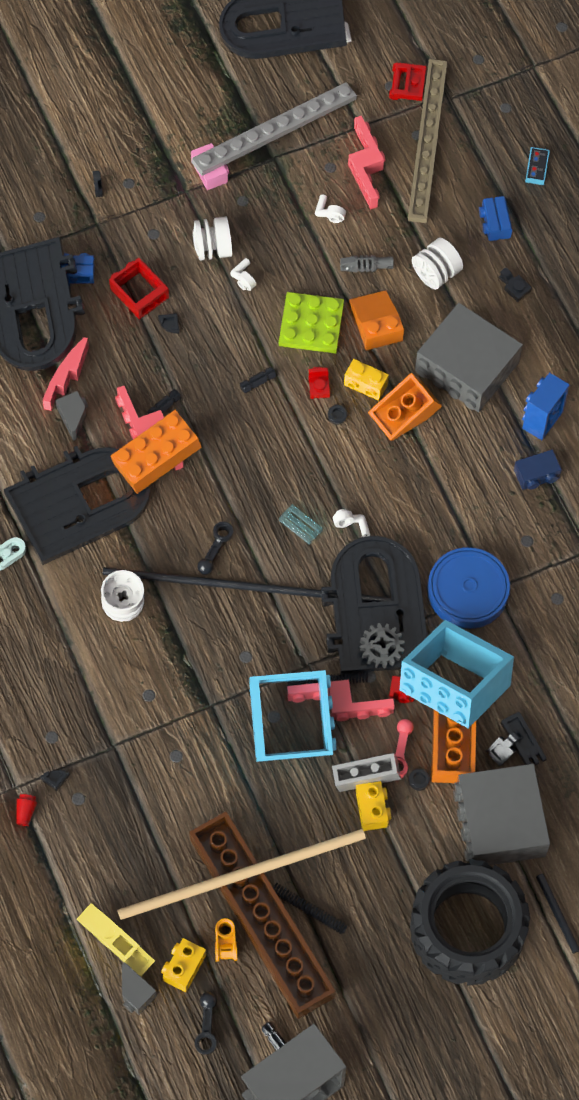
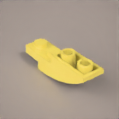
M92 903L77 918L88 931L123 962L129 965L139 976H142L155 962L140 945Z

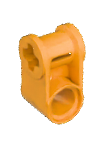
M226 918L221 919L217 922L215 928L216 962H219L220 959H233L237 961V941H235L234 923ZM223 926H228L231 932L224 935L219 930Z

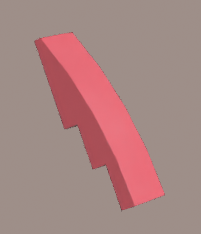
M84 337L69 352L58 367L44 395V409L52 411L57 394L65 396L70 379L78 381L89 349L88 338Z

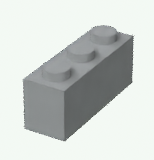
M394 753L332 766L335 786L339 792L356 789L358 784L378 781L386 783L401 779L398 760Z

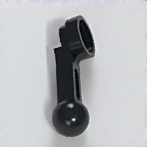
M219 522L214 526L213 536L215 541L205 558L198 562L197 568L200 573L206 575L212 572L213 562L220 549L233 537V527L228 522ZM225 530L229 534L227 536H220L218 532Z
M205 992L200 997V1004L203 1007L202 1033L195 1039V1048L200 1054L209 1055L216 1049L217 1045L215 1037L211 1034L212 1008L217 1004V997L212 992ZM209 1038L212 1041L211 1048L208 1050L201 1049L199 1046L201 1039Z

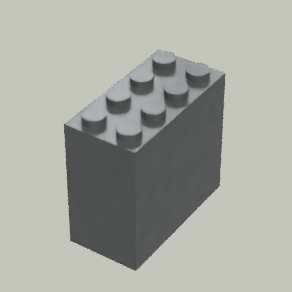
M458 303L418 350L415 371L422 378L432 381L437 388L447 391L452 398L459 399L466 407L479 413L519 364L523 344Z
M534 764L458 775V780L454 783L453 796L455 802L458 801V821H462L461 838L462 841H466V849H464L466 862L472 859L485 861L489 865L546 857L550 841Z

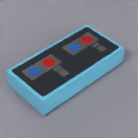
M531 147L525 182L544 185L549 150Z

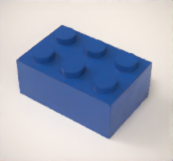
M550 372L546 378L542 377L536 386L537 390L528 395L526 399L527 405L524 408L525 414L522 418L524 421L522 429L540 440L544 439L563 413L569 390L568 383Z

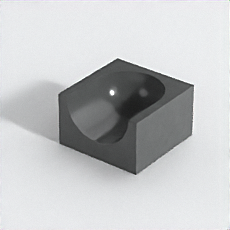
M312 1024L241 1076V1079L248 1087L242 1093V1097L245 1100H326L344 1087L346 1065L317 1026Z

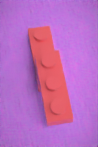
M361 115L355 117L354 129L364 149L349 154L348 166L371 210L378 207L380 195L377 188L372 186L370 174L382 171L386 159L383 151L378 149L376 137H372L370 133L369 123L365 122Z
M125 386L117 388L118 396H115L118 407H122L124 410L122 415L125 423H129L131 426L129 431L132 439H135L164 418L161 410L138 418ZM183 461L175 466V470L183 468Z
M349 680L332 681L331 687L327 688L328 696H332L333 708L330 710L331 717H334V720L342 722L349 720V718L367 719L370 716L376 715L378 717H387L394 713L393 699L352 703ZM318 683L287 686L288 701L299 703L305 701V699L320 700Z

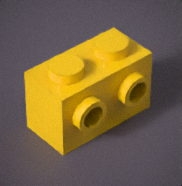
M353 359L345 373L344 385L380 401L388 386L389 374Z
M381 781L356 785L355 792L363 831L387 828L388 820H391L390 808H386L385 800H388L386 788H382Z
M183 938L180 944H175L171 953L174 956L170 962L167 961L161 973L163 974L164 982L187 993L206 957V949Z

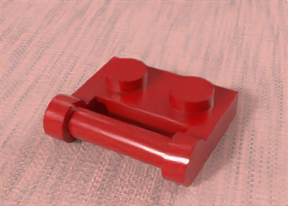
M394 63L392 68L394 75L389 98L392 100L400 98L422 101L426 66ZM406 72L405 90H400L401 73Z

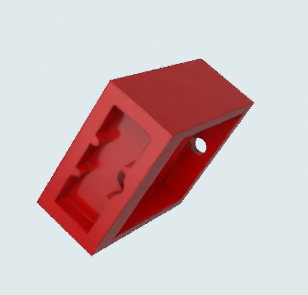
M140 258L129 262L120 272H115L109 279L110 289L139 320L169 298L168 287ZM140 273L155 290L135 303L121 286Z

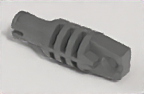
M355 255L340 258L341 271L358 273V271L374 272L376 269H393L394 266L393 256L376 257L374 255H365L363 257V255H360V257H357Z

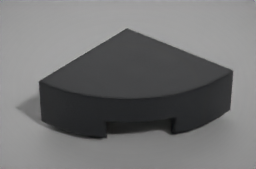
M99 170L93 171L96 197H102L101 174Z
M177 313L158 315L159 323L163 329L170 333L179 334Z
M53 770L45 772L40 779L58 791L70 776V773L65 770Z

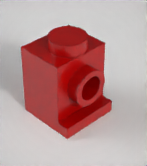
M392 676L389 699H397L401 703L414 702L413 697L400 691L401 677Z

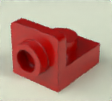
M314 367L309 369L310 399L329 398L328 368Z

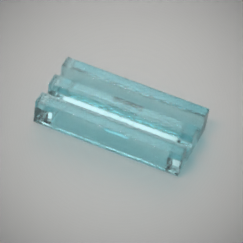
M293 504L279 517L281 523L309 545L323 531L321 526ZM293 512L294 514H296V515H297L299 518H301L304 522H306V523H307L308 525H310L313 529H315V531L313 532V531H312L311 529H309L306 525H304V523H302L300 520H298L297 518H295V517H294L292 514H290V513Z

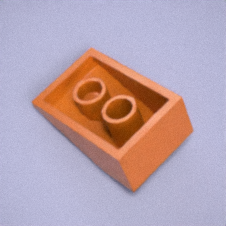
M386 290L349 299L366 350L403 341L404 328Z
M410 373L368 413L386 436L393 441L429 419L442 405L422 380L413 373Z

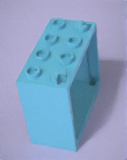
M444 620L402 660L400 691L469 728L511 686L514 656ZM442 655L484 679L469 693L427 670V668Z
M326 670L249 678L256 762L333 755V751L336 750V738H332L331 730L335 729L334 717H330L329 709L333 708L332 696H328L327 688L331 687L330 675H326ZM318 679L324 749L265 754L259 684Z

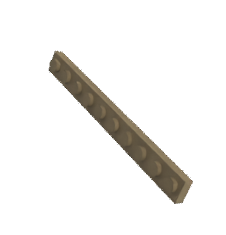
M429 59L408 213V221L427 223L447 61Z

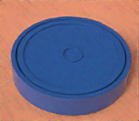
M459 548L444 554L434 564L429 575L428 598L433 610L441 619L447 620L460 628H479L493 622L505 609L510 591V581L505 567L492 554L477 548Z

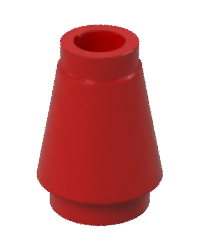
M20 794L19 799H17L16 824L29 826L37 805L35 796Z

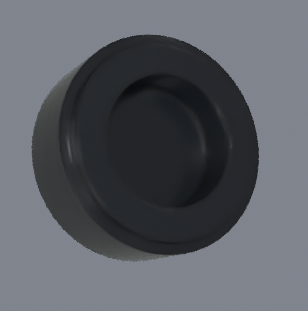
M342 405L330 407L328 410L329 421L336 425L344 423L347 419L346 408Z
M415 769L410 773L409 785L411 788L422 791L428 787L430 776L427 771Z

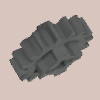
M378 623L376 629L371 625L369 628L370 632L364 631V637L360 639V643L363 645L360 646L359 650L365 651L362 658L368 657V664L375 662V668L379 664L386 668L387 663L393 666L395 663L394 659L400 660L401 656L399 654H403L404 649L402 646H404L405 642L399 640L402 636L401 633L395 634L396 627L390 630L389 624H386L385 628H383ZM374 635H376V639H375V640H371V642H369V640L371 639V637H373ZM395 649L394 653L388 657V652Z

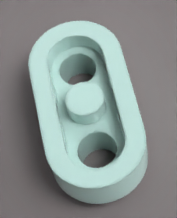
M14 537L0 545V559L3 560L0 563V570L5 569L24 556L26 547L22 539ZM14 548H19V551L13 552L12 550Z

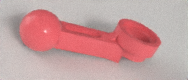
M402 719L397 724V730L400 734L395 756L398 763L403 766V770L400 771L401 778L405 777L408 771L404 753L408 735L413 731V723L408 719Z

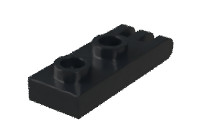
M520 712L501 720V725L508 736L516 730L523 735L514 744V747L525 765L531 764L530 759L535 766L538 765L539 760L536 756H539L542 762L547 760Z

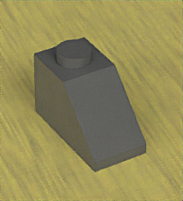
M78 391L56 400L57 410L73 441L78 438L87 416L86 408L88 407L84 396L80 397Z
M125 962L122 964L123 1005L131 1013L135 1011L140 1015L157 997L156 990Z

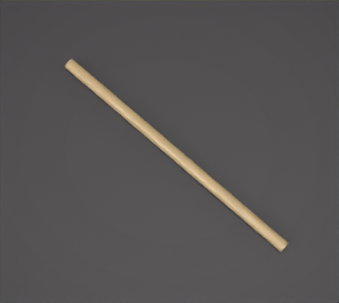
M363 829L118 909L117 911L120 920L364 840L366 837Z

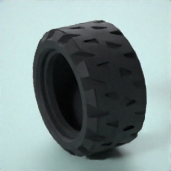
M469 859L466 863L457 860L443 865V869H436L424 880L423 885L418 889L413 903L410 931L412 934L411 940L417 955L422 958V963L432 973L440 974L442 979L455 984L467 982V985H478L490 979L492 981L497 979L515 964L521 954L529 931L530 913L528 903L525 900V894L517 881H512L506 871L496 865L491 867L485 861ZM462 893L477 894L488 899L496 906L502 916L504 935L495 945L479 952H466L452 947L441 937L435 925L434 913L442 902L449 897Z

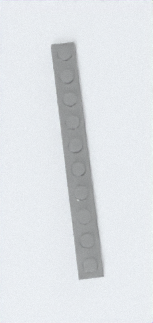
M345 82L193 157L191 163L203 176L356 100L357 95Z

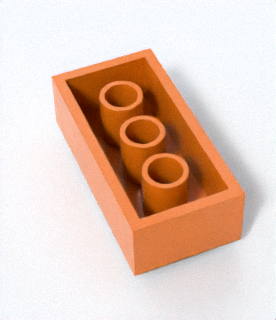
M174 410L112 454L111 459L119 472L138 494L202 447L195 433L178 412Z
M433 709L431 782L455 783L458 780L459 774L475 772L476 721L467 728Z

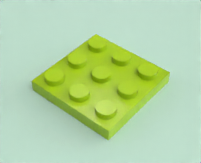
M287 292L279 346L336 353L344 299Z

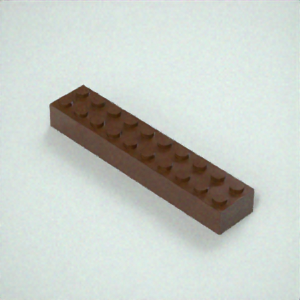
M227 812L218 815L189 832L190 841L213 878L257 864L256 859ZM264 873L219 887L297 1019L335 998L336 991Z

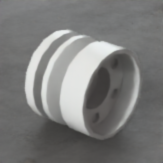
M227 216L214 218L213 227L209 226L207 219H204V228H201L199 220L194 221V247L200 261L205 259L204 251H207L209 260L213 257V250H217L219 258L232 257L231 236Z
M437 238L427 246V249H423L412 258L413 268L417 275L427 286L435 290L446 283L448 278H452L463 269V262L459 253L443 238Z
M120 570L109 574L105 578L101 587L102 608L106 615L113 620L123 622L130 621L140 614L144 605V587L136 574ZM126 597V599H124L122 602L119 601V599Z

